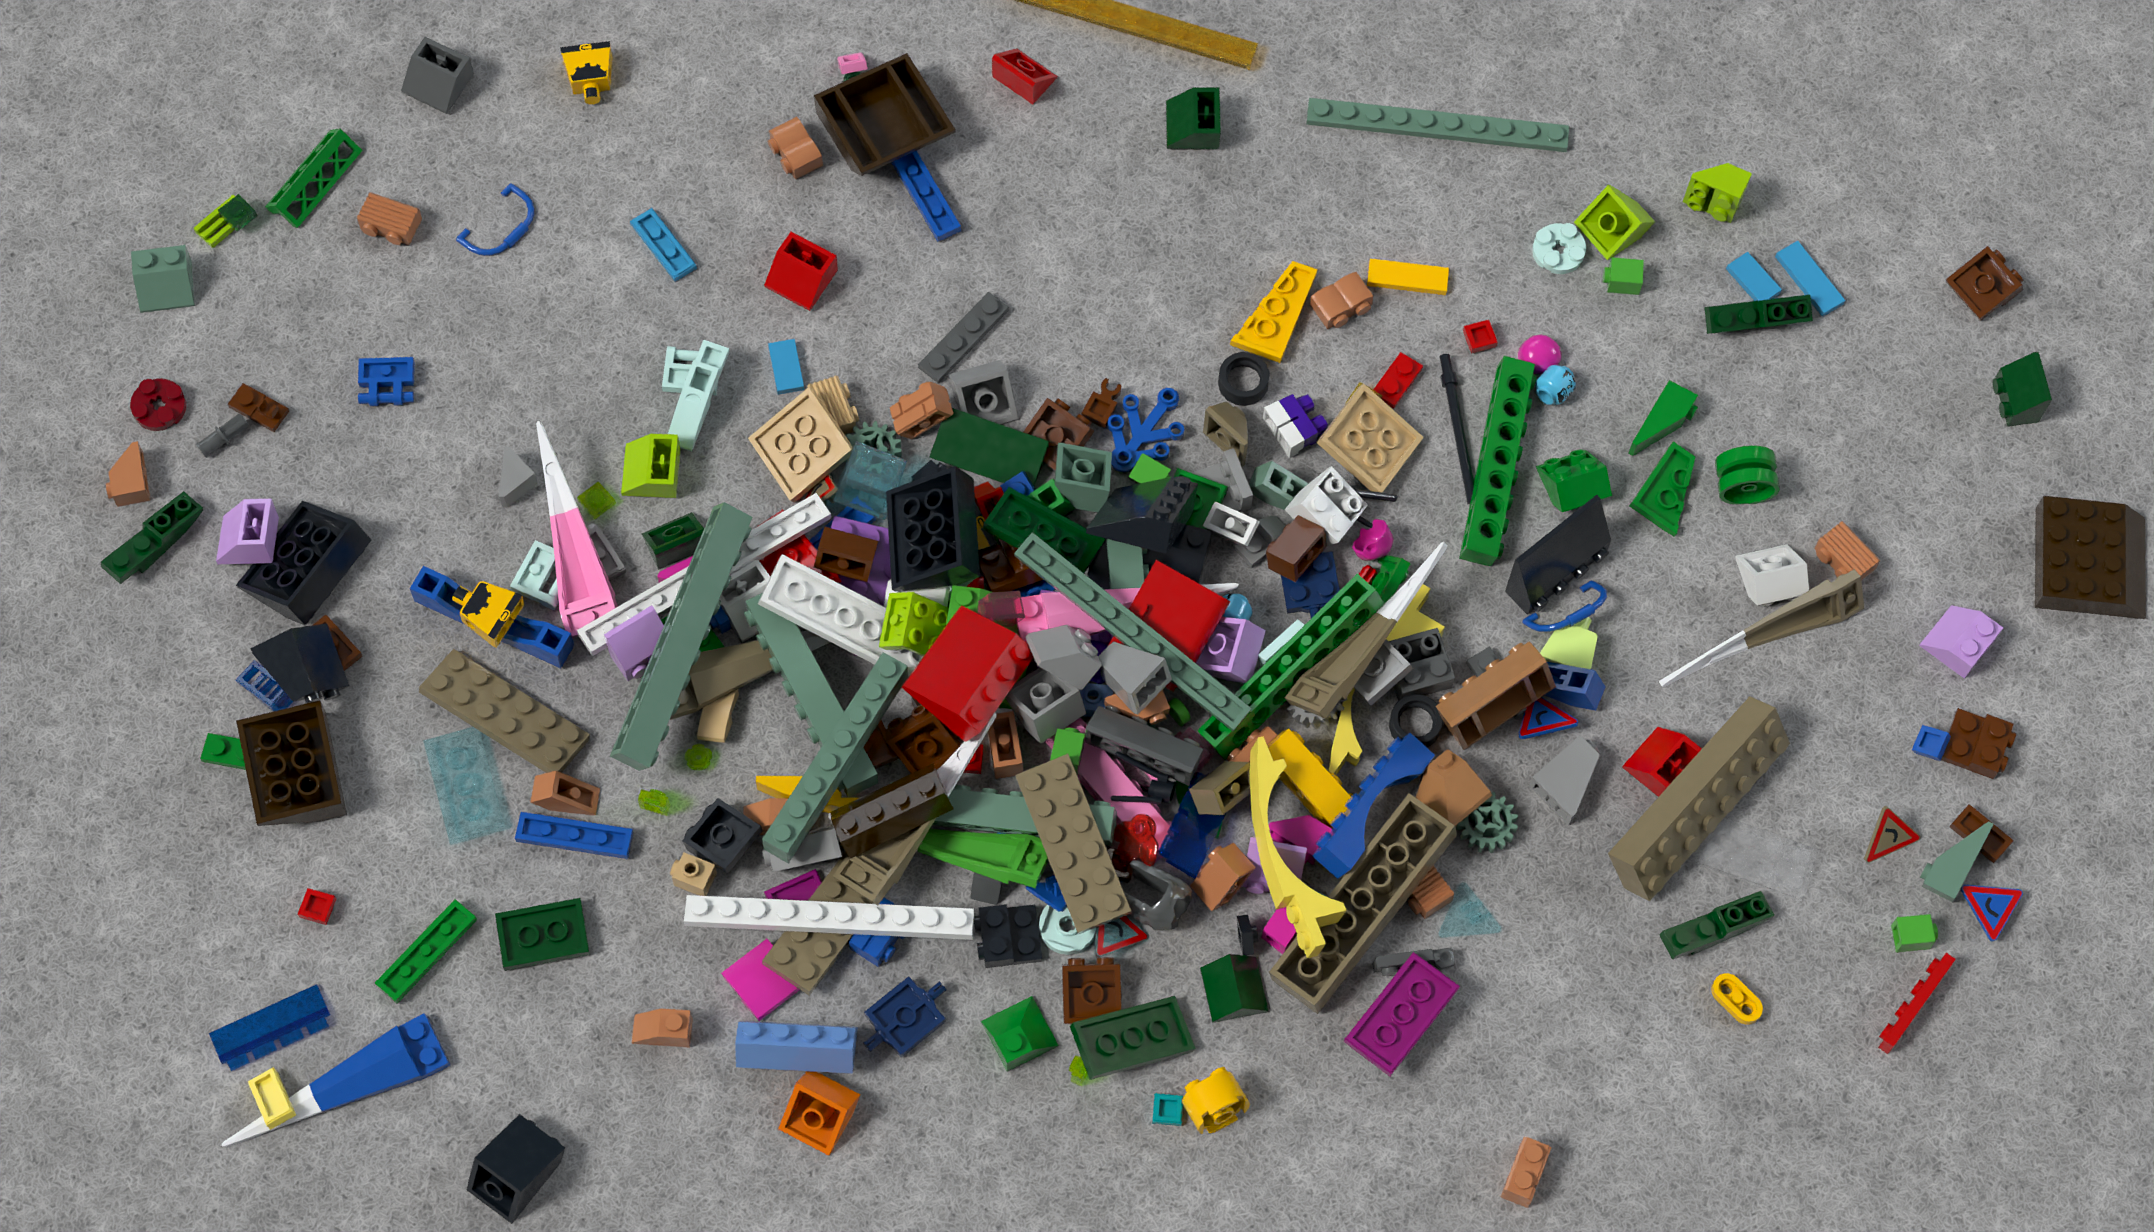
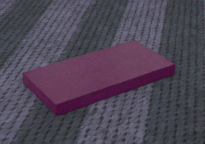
M1413 952L1346 1036L1344 1043L1391 1077L1457 993L1460 986Z

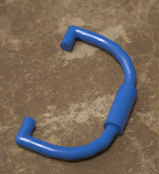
M510 183L501 194L506 197L512 191L524 200L528 208L525 221L521 222L503 240L504 243L492 249H480L465 240L470 234V231L466 228L457 236L456 241L478 255L491 256L501 253L508 247L511 248L529 230L528 226L533 220L535 211L532 200L524 191Z
M1591 580L1579 588L1583 593L1591 588L1600 593V597L1593 604H1587L1558 623L1550 625L1536 624L1533 622L1538 619L1536 613L1524 618L1522 622L1532 630L1539 632H1550L1562 629L1568 625L1573 626L1594 614L1595 610L1602 606L1607 599V590L1602 585Z

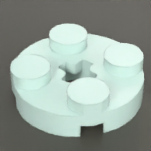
M1571 223L1550 224L1540 229L1536 234L1532 247L1536 263L1554 274H1567L1576 270L1583 261L1586 252V243L1583 236L1577 231L1576 226ZM1556 244L1565 247L1563 254H1559L1558 250L1553 251L1552 248Z
M1047 905L1042 911L1039 921V930L1044 944L1059 954L1071 955L1083 952L1092 943L1096 934V928L1081 934L1077 933L1076 928L1065 932L1060 923H1066L1067 919L1072 920L1068 907L1064 911L1058 912Z

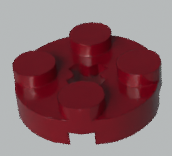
M163 378L144 379L140 382L139 387L134 391L130 400V408L134 419L143 428L151 431H163L174 423L177 424L183 418L187 407L181 387L175 382ZM162 399L165 406H160L158 410H154L152 403Z

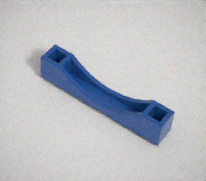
M423 566L410 587L414 602L464 624L460 617V611L463 606L452 600L454 592L460 585L449 577ZM519 615L502 639V642L560 669L574 647L570 632L548 622L537 621Z
M1411 733L1402 739L1397 737L1387 747L1389 754L1386 757L1382 756L1373 766V769L1376 770L1374 774H1369L1360 783L1359 787L1362 789L1360 793H1355L1345 804V807L1348 808L1345 813H1339L1330 825L1333 829L1330 833L1328 831L1325 832L1316 842L1319 848L1313 854V857L1337 879L1350 871L1365 851V823L1369 809L1378 794L1383 789L1394 785L1408 784L1422 774L1435 756Z

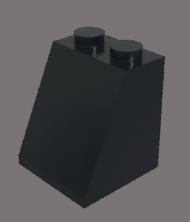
M327 623L291 628L251 648L252 654L293 702L305 700L306 703L318 701L322 697L324 701L331 700L340 696V690L349 687Z
M519 1114L475 1156L466 1190L513 1224L561 1164L565 1147L561 1145L559 1140L550 1137L539 1129L536 1123L527 1120Z

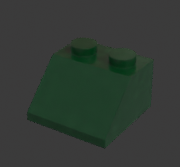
M2033 352L2001 367L1993 379V391L1995 394H1999L2001 401L1999 413L2001 418H2005L2007 427L2039 423L2052 401L2039 352Z

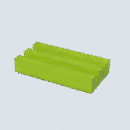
M233 194L193 229L210 247L214 248L253 214ZM239 211H242L237 217H235L231 222H229L224 228H222V229H221L218 233H216L212 238L209 237V236H211L215 231H217L220 227H222L224 224H226V223L228 222V220H230V219H231L234 215H236Z

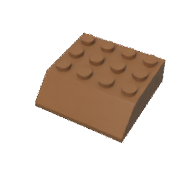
M1530 641L1526 644H1517L1509 651V656L1501 661L1499 659L1494 660L1485 668L1486 672L1478 677L1476 675L1471 676L1463 682V687L1455 693L1452 691L1448 692L1439 699V704L1436 705V708L1444 724L1463 750L1556 687L1547 661Z

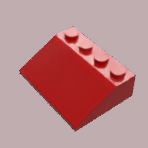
M961 605L901 688L964 742H967L983 730L1034 656L1028 643L1019 635Z

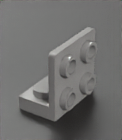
M1234 448L1223 452V460L1220 464L1191 472L1192 474L1228 486V491L1222 505L1238 512L1251 509L1253 494Z

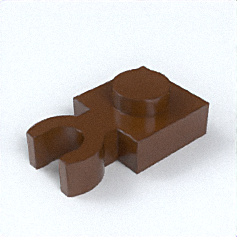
M1107 378L1101 383V394L1093 391L1081 413L1089 421L1103 428L1107 427L1109 417L1114 414L1118 402L1114 400L1121 394L1120 384L1113 391L1107 389L1109 379Z

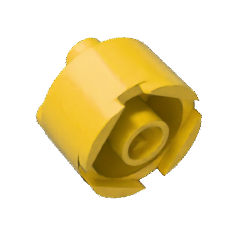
M1225 1067L1217 1068L1209 1077L1202 1081L1199 1079L1191 1081L1184 1088L1187 1093L1182 1099V1104L1200 1134L1204 1133V1129H1207L1209 1134L1223 1129L1238 1120L1236 1114L1241 1109L1245 1114L1250 1107V1102L1234 1075L1228 1072Z

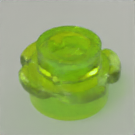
M702 744L693 745L685 753L687 766L692 770L707 769L711 764L710 760L713 758L711 750L705 748ZM700 755L701 759H696V756Z

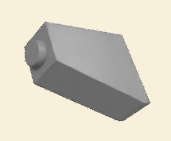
M1112 642L1098 656L1102 664L1099 669L1103 681L1137 715L1172 680L1166 659L1148 652Z
M1579 735L1532 777L1529 787L1568 826L1573 822L1600 754L1593 742L1585 740Z
M833 826L809 831L789 864L762 850L766 867L771 866L773 872L842 857Z

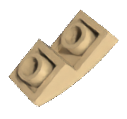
M738 689L703 708L697 733L698 740L725 743L733 723L731 714L739 696Z

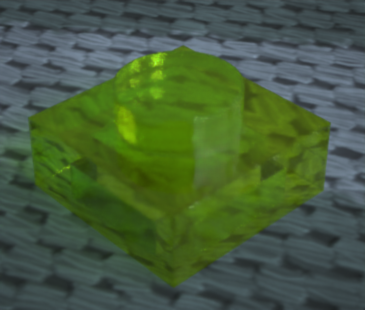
M599 481L577 497L578 502L594 520L616 504V500Z
M641 789L637 799L639 807L667 816L670 808L668 797L659 790L650 789V791Z
M1075 1055L1068 1071L1072 1072L1071 1082L1082 1086L1087 1072L1081 1056Z

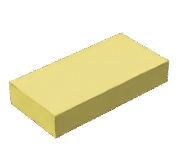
M274 1067L248 1081L265 1124L270 1130L296 1116L281 1078Z

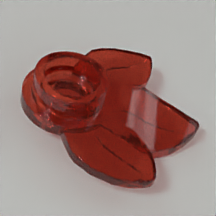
M1138 814L1131 821H1122L1116 826L1114 840L1120 843L1117 855L1122 866H1127L1138 858L1146 865H1154L1159 845L1154 837L1157 826L1150 816Z

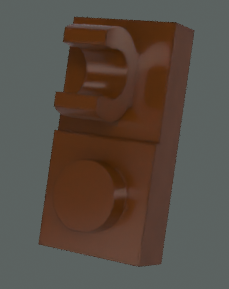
M242 383L228 403L230 409L272 432L276 431L289 413V408Z

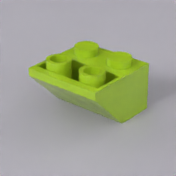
M1729 163L1695 172L1690 178L1683 203H1686L1692 210H1702L1711 214L1718 221L1731 223L1744 197L1752 173Z
M650 433L626 444L621 489L622 496L676 498L681 450L678 435Z

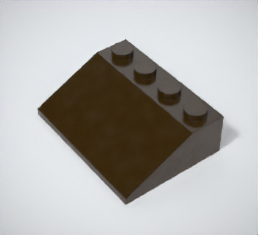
M320 700L236 720L257 826L320 822L347 815L328 719Z

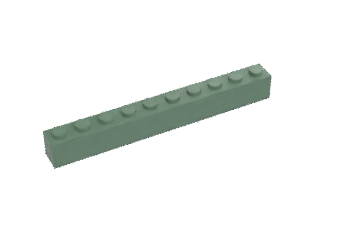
M725 502L714 506L610 754V757L638 771L652 767L659 756L657 749L660 741H663L669 732V726L667 725L669 719L678 710L680 705L678 698L681 690L683 691L690 681V675H688L690 668L699 659L701 651L698 649L702 640H705L710 632L711 626L709 622L711 617L720 608L721 601L719 598L722 591L728 587L731 581L729 574L732 566H735L741 557L739 549L742 542L746 541L751 532L749 525L753 517Z

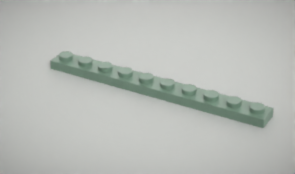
M1309 98L1306 125L1558 152H1567L1569 125Z
M1033 532L1014 553L1016 558L1123 644L1165 658L1172 678L1171 682L1231 731H1234L1251 711V707Z

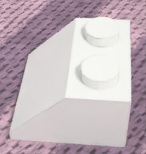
M1787 544L1735 556L1748 597L1756 605L1769 606L1775 601L1784 599L1794 600L1809 591L1807 563Z

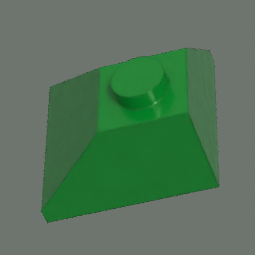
M1033 996L981 1021L1007 1072L1059 1046Z

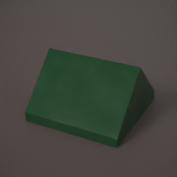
M691 512L641 534L659 570L694 555L704 528Z
M1228 954L1200 967L1212 1023L1269 1012L1256 957Z

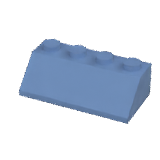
M739 1021L735 1041L736 1067L853 1074L858 1027Z

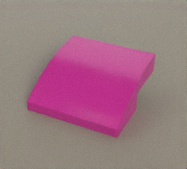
M765 939L721 973L724 980L738 994L744 1005L758 1021L800 990L762 965V960L773 947L768 939Z

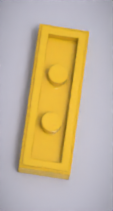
M1370 259L1367 286L1446 295L1449 268Z

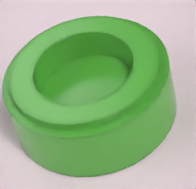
M1173 698L1168 702L1170 707L1169 714L1179 726H1183L1190 721L1191 716L1179 699Z

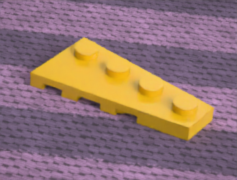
M1292 261L1273 285V289L1259 303V307L1252 316H1249L1238 334H1235L1231 339L1230 345L1281 363L1318 269Z

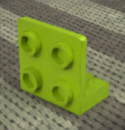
M915 592L889 593L879 647L885 650L907 649L924 656L946 626L949 608Z

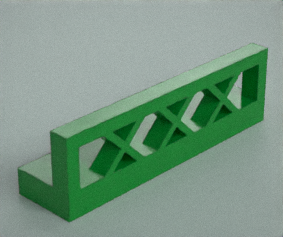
M341 128L329 130L265 208L272 214L280 213L293 227L298 228L363 150ZM342 142L352 150V153L346 159H339L338 147ZM325 162H333L334 174L330 178H322V166ZM308 182H317V194L312 198H306L305 186ZM292 201H300L301 213L297 218H294L286 210Z

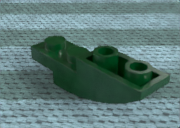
M1810 294L1704 307L1707 334L1813 321Z
M183 491L142 523L143 529L104 558L101 561V568L120 584L137 571L143 574L188 531L203 512V507Z
M1762 891L1716 907L1708 914L1663 930L1659 936L1670 957L1674 960L1689 953L1694 955L1742 934L1773 918L1775 915Z

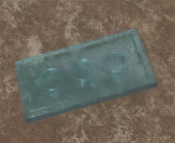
M470 727L424 740L450 845L506 830L480 731Z

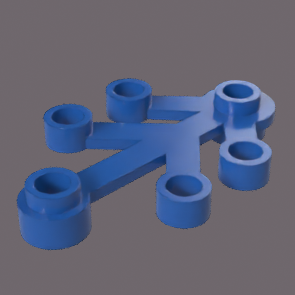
M1164 388L1158 393L1157 405L1142 425L1138 414V397L1133 394L1124 397L1123 409L1127 412L1132 433V439L1127 445L1122 433L1124 428L1123 417L1117 414L1109 417L1108 429L1112 432L1115 449L1112 451L1111 466L1116 471H1131L1142 453L1158 461H1164L1169 457L1170 449L1164 442L1155 444L1154 448L1150 450H1137L1141 444L1168 439L1177 441L1183 438L1184 426L1180 422H1173L1168 428L1152 431L1166 411H1172L1178 406L1179 395L1176 390ZM1169 394L1173 398L1171 400H1166L1164 396ZM1128 401L1135 402V405L1128 406L1126 403ZM1118 421L1121 425L1114 427L1111 423ZM1177 428L1181 432L1174 434L1171 430ZM1158 449H1164L1166 453L1158 454L1156 451ZM1125 455L1128 457V460L1121 461L1119 457Z

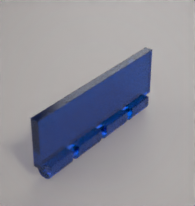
M1200 772L1195 773L1188 791L1178 808V813L1175 814L1167 831L1168 834L1165 835L1158 850L1161 856L1167 858L1166 863L1194 879L1197 877L1226 813L1223 815L1198 813L1189 789L1207 776Z
M316 984L209 1033V1036L221 1064L227 1063L230 1070L233 1071L250 1063L247 1053L251 1051L255 1060L277 1051L274 1043L277 1039H279L284 1048L305 1038L301 1028L306 1027L310 1035L328 1028L329 1025L326 1017L330 1016V1012Z

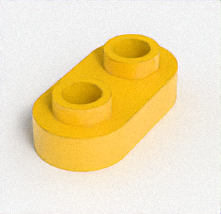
M1724 973L1714 980L1711 986L1714 999L1739 1023L1750 1025L1760 1018L1763 1012L1760 999L1735 975ZM1721 987H1729L1731 993L1724 994L1721 991ZM1742 1007H1749L1751 1009V1014H1744L1742 1012Z

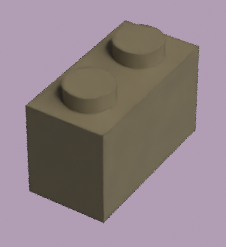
M1225 761L1189 790L1198 813L1223 815L1250 794V763Z

